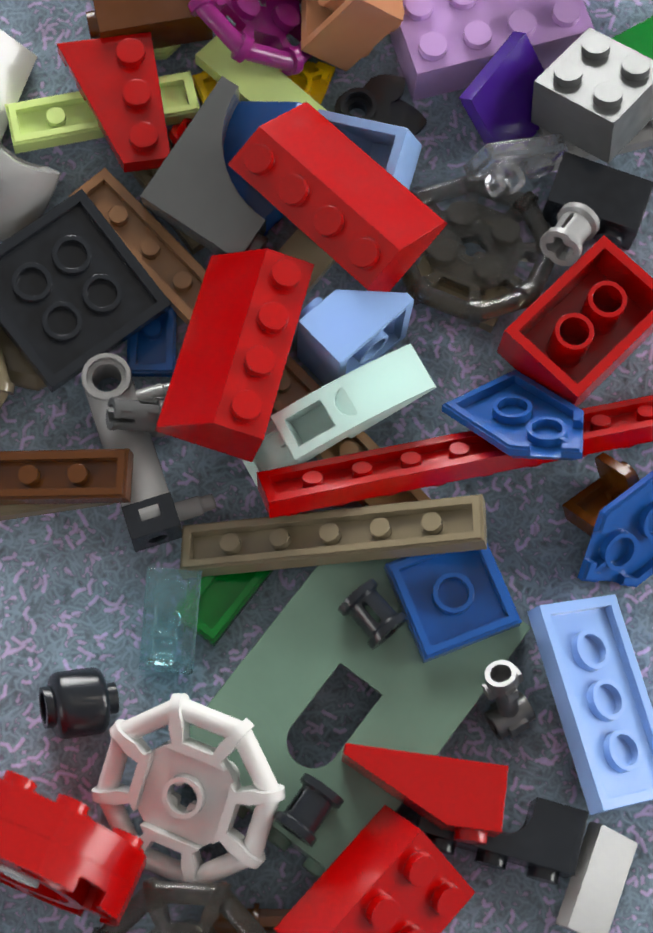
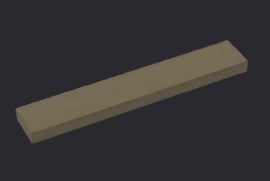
M483 494L307 512L275 518L259 517L183 525L180 572L186 579L487 549L486 504Z

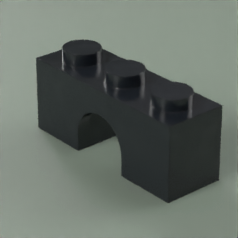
M536 797L529 803L525 822L518 831L502 832L496 837L487 836L486 845L454 841V831L441 830L421 815H418L416 826L427 835L443 854L454 855L455 848L458 847L475 852L474 861L476 863L506 870L507 862L527 867L526 877L557 885L559 877L566 879L575 875L589 812Z

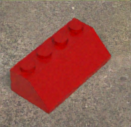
M308 102L259 126L228 163L236 173L369 291L390 292L447 225L442 218Z
M268 248L212 255L210 257L155 431L253 462L265 437L315 264Z

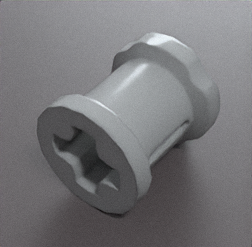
M569 202L563 205L557 215L558 222L555 227H551L540 239V247L543 254L555 264L561 266L573 265L582 255V245L584 242L592 239L599 230L600 221L597 214L590 207L579 202Z

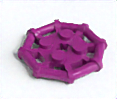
M191 0L187 5L191 15L202 19L231 51V58L238 63L246 60L280 69L285 75L291 76L299 74L303 70L304 64L313 57L301 51V12L299 5L301 0ZM227 15H228V16L233 20V22L236 24L235 26H233V25L227 20V18H226ZM289 34L300 42L297 46L290 44L287 39Z

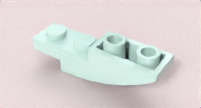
M408 344L337 378L270 416L272 420L268 423L264 440L253 462L243 459L242 461L255 485L258 487L256 472L305 463L343 439L355 437L437 387L412 344Z

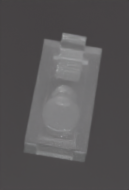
M562 133L487 143L463 168L468 181L485 179L486 189L492 197L498 196L507 188L505 182L508 184L511 194H515L526 185L525 175H527L528 179H536L550 173L554 169L553 163L564 154V151L567 152L568 148Z

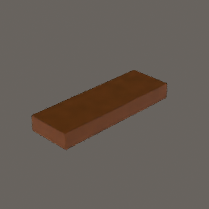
M129 448L0 451V505L130 503L134 454Z

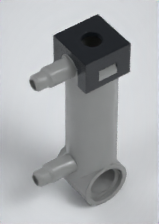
M112 353L97 354L90 358L83 367L81 373L82 385L102 449L129 448L134 454L130 503H120L134 550L138 552L182 538L180 522L201 516L205 512L215 509L216 502L212 494L201 497L195 496L174 503L150 432L117 429L113 431L109 430L106 425V409L114 410V408L107 405L111 397L152 402L155 397H166L170 382L165 384L158 383L136 390L130 367L123 358ZM105 378H115L121 381L120 385L112 391L104 392L96 388L99 382Z

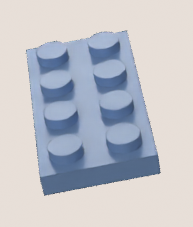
M616 595L544 604L527 611L590 816L652 801L653 708Z

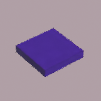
M512 32L459 97L496 165L509 168L539 130V126L531 122L534 81L544 72V69L527 34L523 32Z

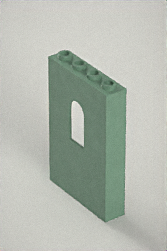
M399 558L317 566L206 706L241 721L247 718L255 725L252 731L278 784L285 786V799L279 802L277 811L284 812L303 786L300 779L304 773L310 774L324 783L344 800L339 809L333 808L314 834L317 841L313 847L308 846L290 834L275 820H273L267 840L283 852L290 845L307 858L302 867L319 879L384 805H387L396 812L402 802L342 762L344 746L330 763L319 768H308L298 764L288 751L287 736L290 728L340 664L382 695L346 743L437 756L484 693L482 685L486 683L485 670L488 665L497 660L507 661L532 628L521 620L522 623L518 627L423 663L407 622H405L389 639L377 648L372 649L367 644L369 637L350 615L343 616L338 611V608L358 587L368 580L374 579L378 583L377 591L396 613L402 612L384 569L386 563ZM369 605L365 606L366 611L379 623L381 621L380 617ZM195 725L190 726L189 737L215 748L225 739ZM236 749L227 758L238 767L241 786L254 785ZM240 805L237 816L243 819L248 812L253 814L255 805Z

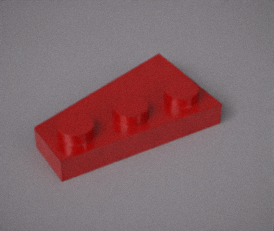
M151 32L57 43L59 56L64 65L69 68L80 94L90 106L98 121L100 130L124 173L159 168L170 153V146Z

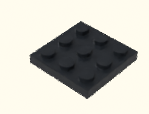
M83 189L0 244V327L51 392H54L81 373L84 365L90 358L97 354L109 353L167 312L171 307L172 303Z

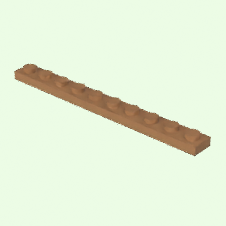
M103 168L70 194L69 197L83 189L172 303L171 308L189 325L206 270L106 168ZM289 354L272 409L273 414L321 388ZM363 431L353 438L347 437L315 457L318 460L378 449L380 447ZM419 488L399 492L392 496H379L359 500L358 502L364 507L365 505L373 506L431 499Z

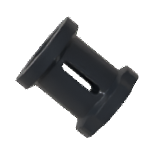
M370 579L358 587L338 608V611L343 616L350 615L369 637L367 644L372 649L377 648L389 639L408 619L403 612L396 613L377 591L378 583L374 579ZM369 605L380 617L381 621L379 623L366 611L365 606Z
M304 773L300 779L303 786L285 811H277L273 819L290 834L308 846L313 847L317 841L314 834L333 808L339 809L344 800L324 783L310 774Z

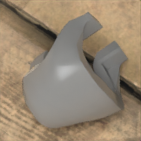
M0 143V241L4 242L43 215L55 192L61 172L44 165L40 166L23 160Z

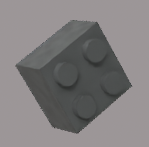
M590 27L534 81L531 122L608 164L653 118V59Z

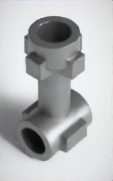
M506 660L492 662L485 670L486 683L482 685V688L489 700L495 698L496 701L490 704L491 709L486 711L484 716L499 740L508 735L513 738L530 728L529 723L536 719V715L527 698L521 692L518 693L517 687L518 684L523 682V676L517 666Z

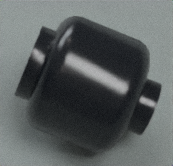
M95 667L53 673L49 677L47 686L40 687L39 707L43 726L45 729L52 728L55 735L60 739L104 733L110 723L111 714L119 712V695L116 684L114 682L107 683L102 672Z

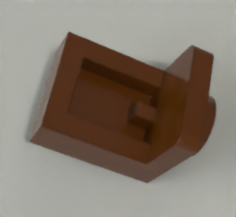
M604 452L595 457L600 478L562 505L566 519L590 536L592 535L599 511L640 481L636 471L627 462H618Z

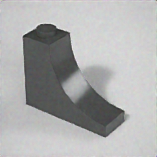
M223 76L140 195L146 209L216 255L264 249L269 238L264 236L266 220L257 214L240 196L231 181L224 161V142L227 127L240 99L239 87Z

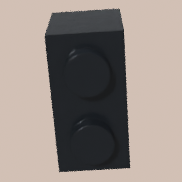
M564 151L540 220L548 222L551 227H555L558 222L557 215L563 205L569 202L583 203L597 214L600 221L599 230L593 237L595 242L605 235L618 248L629 250L639 231L653 190V182Z

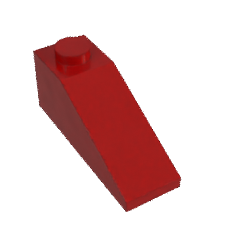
M345 743L342 762L439 829L454 831V841L486 845L487 836L496 837L502 833L509 766Z

